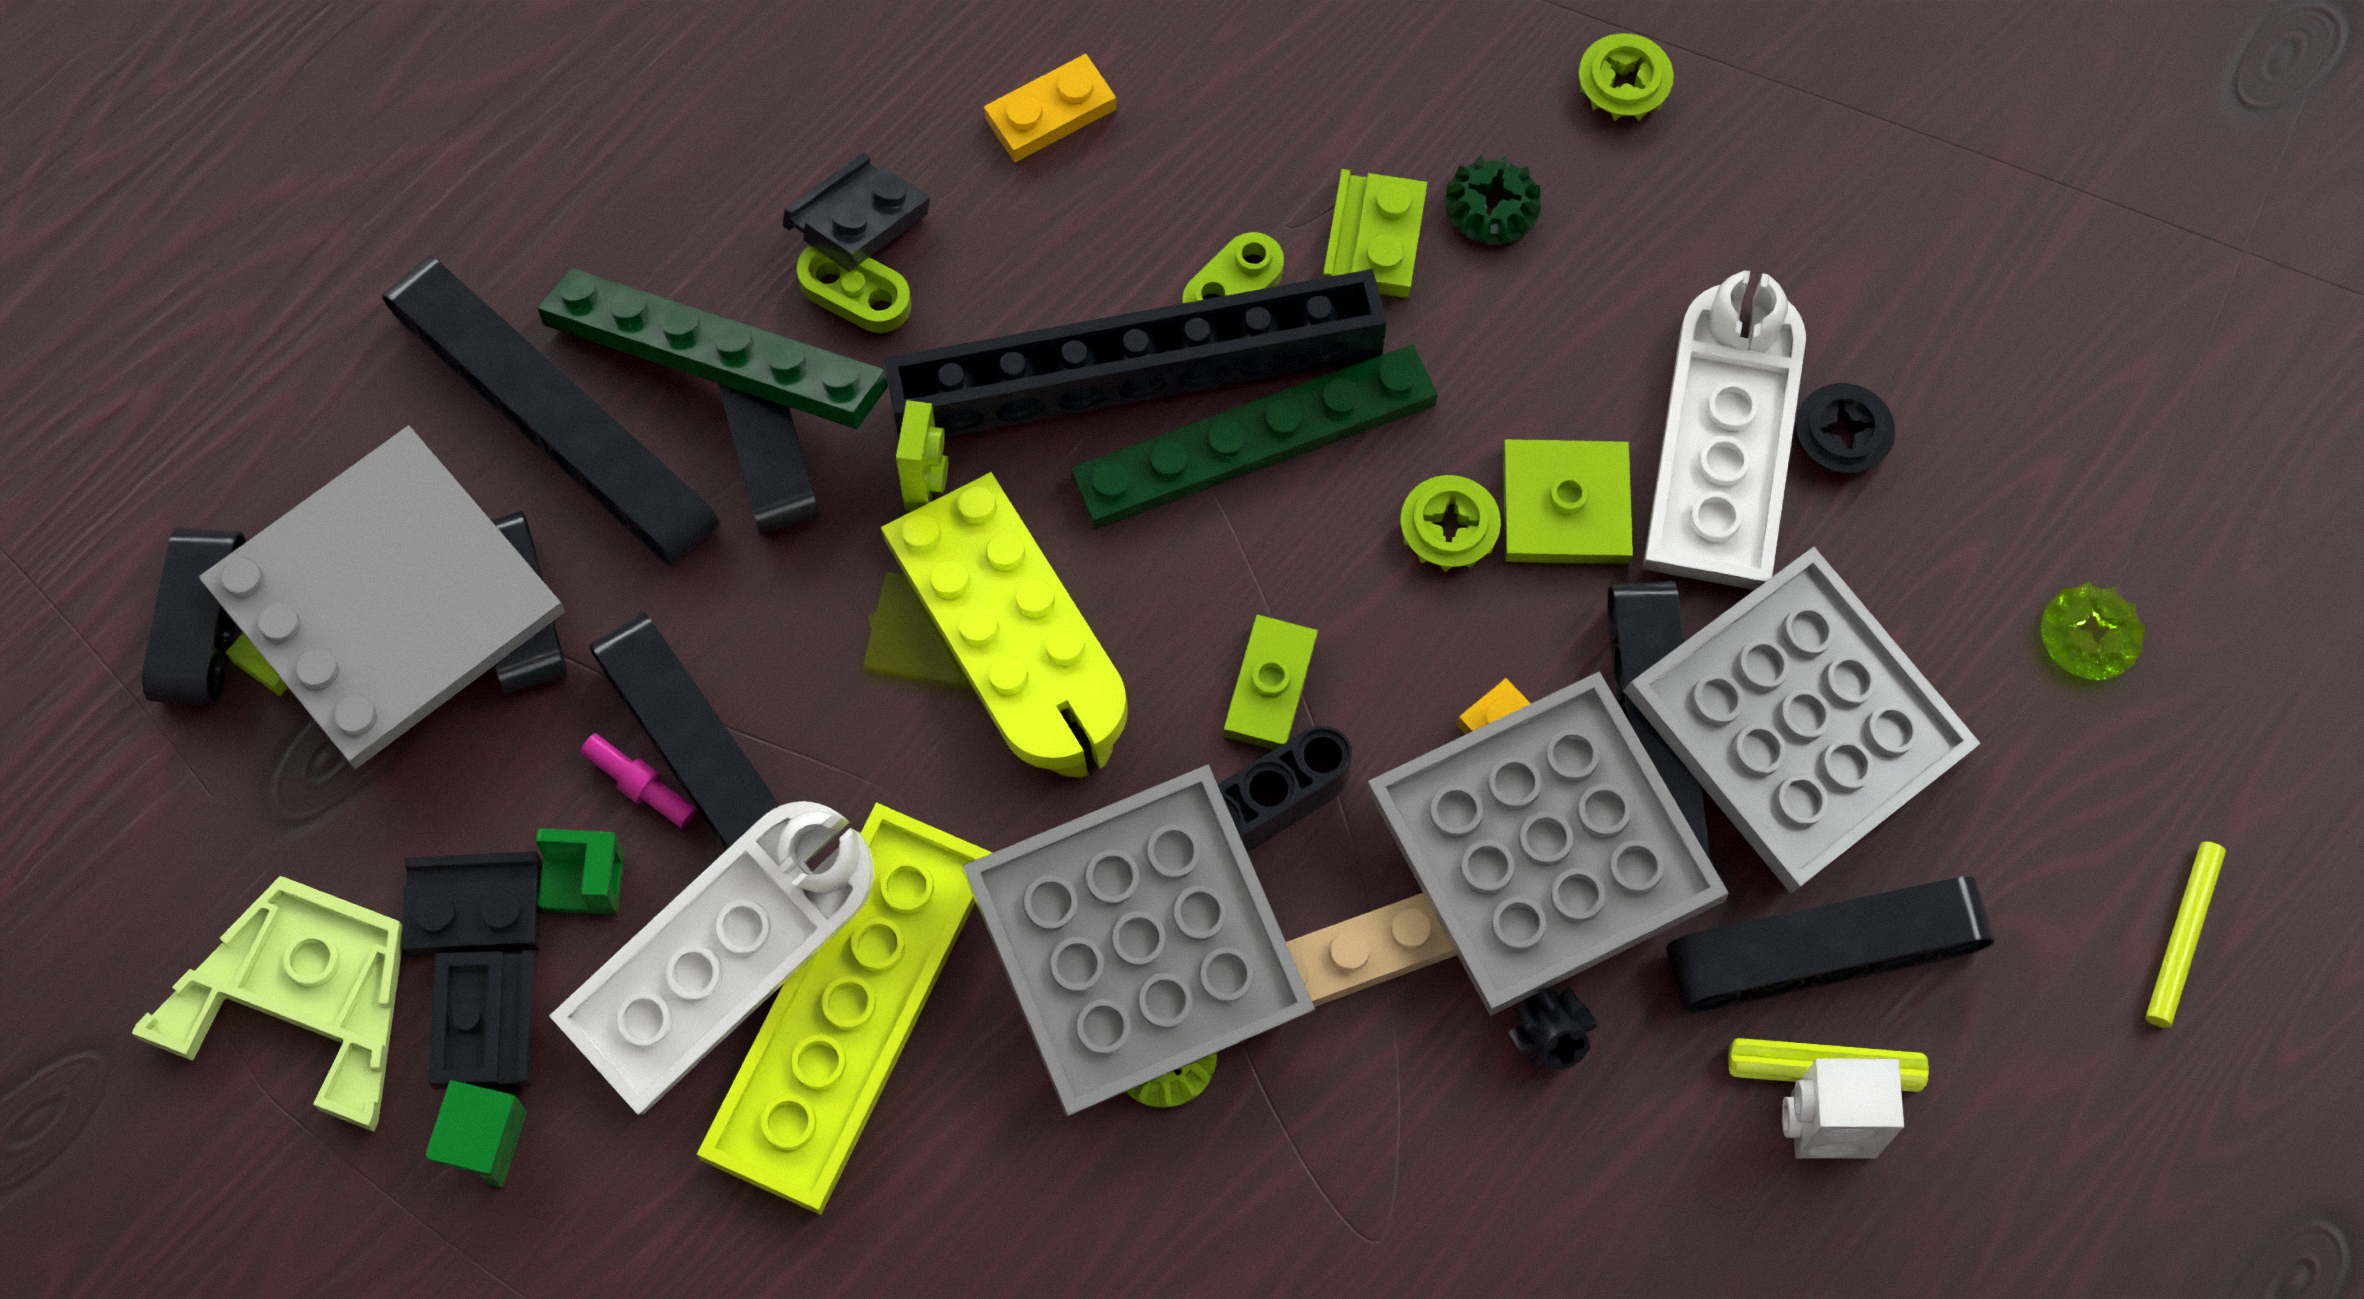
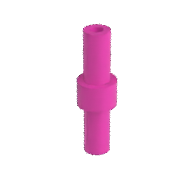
M597 733L592 734L583 744L580 754L618 781L616 789L636 804H640L643 801L681 829L687 827L693 820L698 808L661 782V773L643 759L637 758L633 761Z

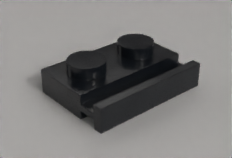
M866 153L859 155L784 208L782 225L784 228L790 231L795 227L804 233L803 241L849 272L928 215L930 196L885 166L879 170L871 165V157Z
M537 851L405 858L407 882L406 886H404L402 950L407 956L435 955V953L539 950L540 906L538 904L541 858Z
M502 951L435 953L429 1084L434 1090H447L450 1080L482 1088H501V1085L532 1087L537 957L533 951H522V954H504Z

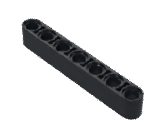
M427 255L381 295L389 310L413 335L665 564L675 567L719 526L717 516L694 490L433 256Z

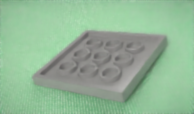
M409 425L199 576L208 591L355 770L565 613L560 600Z
M1815 547L1805 552L1631 681L1623 690L1791 894L1981 744Z
M1600 671L1368 781L1367 790L1490 1016L1539 993L1540 989L1544 988L1545 990L1725 902L1729 894Z
M1209 764L965 864L962 867V871L1066 1117L1315 1010Z

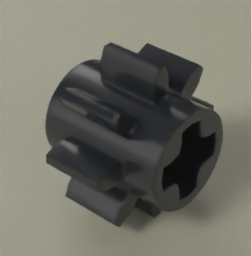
M1571 988L1565 989L1561 995L1552 989H1540L1539 993L1523 1000L1516 1007L1515 1012L1521 1026L1513 1028L1508 1033L1520 1054L1527 1057L1534 1070L1538 1071L1545 1064L1555 1070L1570 1068L1579 1063L1591 1049L1586 1032L1592 1031L1598 1024L1587 1006L1580 1002Z

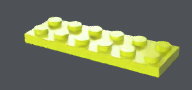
M879 803L875 804L860 833L869 846L874 863V882L867 902L847 925L783 984L697 1152L700 1161L819 1215L822 1214L975 904V899L962 871V867L965 864L992 854L990 851Z

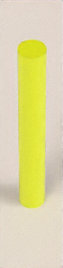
M2201 842L2145 1016L2146 1021L2162 1028H2170L2172 1026L2226 853V849L2219 844Z

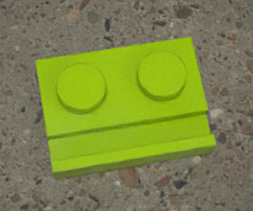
M1342 169L1323 278L1373 269L1379 294L1409 298L1428 182L1368 173V177L1350 175L1351 170Z

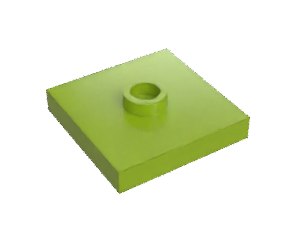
M1505 439L1503 445L1505 562L1631 563L1633 544L1629 442Z

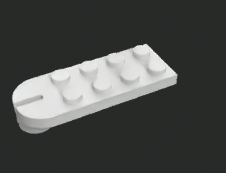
M1744 270L1728 277L1721 285L1714 286L1701 293L1691 303L1686 312L1679 336L1643 570L1756 590L1772 578L1806 333L1801 316L1796 308L1787 300L1781 286L1770 275L1762 273L1753 298L1748 338L1740 337L1742 322L1739 321L1740 311L1750 271Z
M801 801L781 805L765 814L549 1015L638 1115H644L861 911L872 890L874 863L869 846L858 831L852 828L848 829L839 838V847L814 871L806 864L850 823L840 813L822 804Z

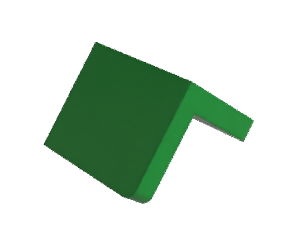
M537 829L535 843L544 857L538 895L540 908L543 911L617 915L625 852L615 832Z
M450 1080L426 1151V1156L433 1163L478 1173L489 1185L502 1188L527 1111L515 1095Z

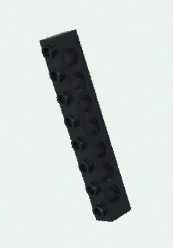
M1373 269L886 357L884 358L898 439L900 438L907 400L932 403L935 428H943L945 432L944 438L1372 359L1383 354L1387 321Z

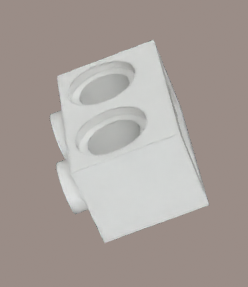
M1815 1059L1801 1080L1796 1081L1791 1097H1784L1783 1132L1786 1138H1794L1795 1158H1877L1904 1128L1899 1059Z

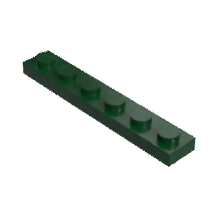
M573 268L568 270L537 308L544 326L856 430L888 388L885 369Z
M1414 344L1078 464L1071 467V479L1092 528L1096 530L1436 406L1438 394Z

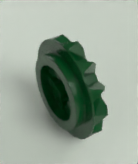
M1480 155L1474 163L1466 167L1459 165L1455 176L1447 185L1445 196L1446 211L1455 228L1469 239L1490 245L1507 244L1526 235L1537 222L1541 210L1540 185L1535 184L1530 177L1528 166L1519 168L1511 164L1506 155L1499 160H1485ZM1495 184L1501 185L1500 189H1502V198L1505 200H1500L1497 208L1493 209L1492 216L1487 215L1488 206L1486 205V196L1484 195L1488 194L1491 187H1494Z

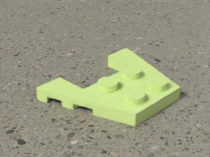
M279 876L220 937L223 943L195 971L189 969L172 987L176 991L152 1016L147 1012L135 1025L132 1034L140 1041L193 1061L223 1001L230 999L343 1043L313 1105L319 1111L374 1132L379 1122L402 954L403 926L400 921Z

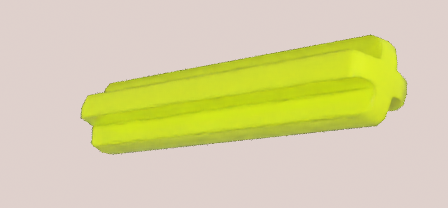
M1745 1038L1734 1039L1730 1044L1728 1052L1729 1073L1734 1077L1796 1082L1801 1080L1815 1059H1899L1901 1091L1919 1092L1923 1090L1927 1085L1929 1076L1927 1056L1918 1052Z

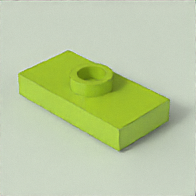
M1256 615L1224 726L1223 737L1272 750L1289 741L1316 644L1318 630Z

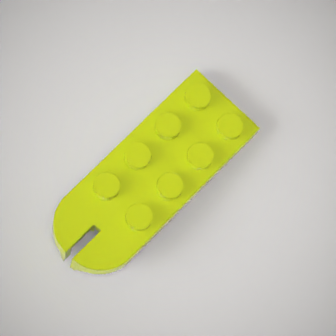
M992 472L880 527L885 543L1014 754L1028 764L1043 769H1051L1063 776L1079 778L1088 776L1084 750L1061 715L1060 711L1064 710L1070 722H1076L1078 727H1082L1088 737L1092 757L1099 769L1104 767L1113 751V744L1120 737L1127 720L1128 706L1123 681Z

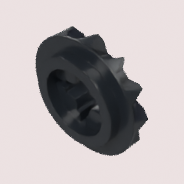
M1836 383L1817 389L1804 400L1796 416L1794 440L1800 441L1805 452V460H1814L1823 466L1827 475L1834 472L1849 473L1853 479L1862 471L1871 468L1876 470L1890 452L1895 440V423L1887 405L1870 390L1854 384ZM1838 413H1840L1841 421L1845 422L1847 429L1858 430V433H1855L1851 441L1850 449H1847V445L1843 444L1840 435L1829 434L1834 429Z

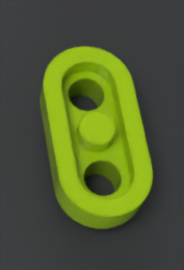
M1257 232L1244 233L1235 237L1189 281L1183 292V303L1204 300L1203 297L1208 294L1226 296L1278 286L1283 276L1284 255L1280 245L1270 236ZM1247 255H1259L1264 260L1257 264H1251L1245 261L1244 257Z
M811 245L800 255L797 262L800 288L803 294L817 305L865 330L875 333L893 331L899 328L909 317L911 312L909 286L904 277L893 269L871 258H867L849 272ZM827 274L839 276V279L831 284L820 282V279ZM878 301H887L891 304L888 309L881 311L871 308Z

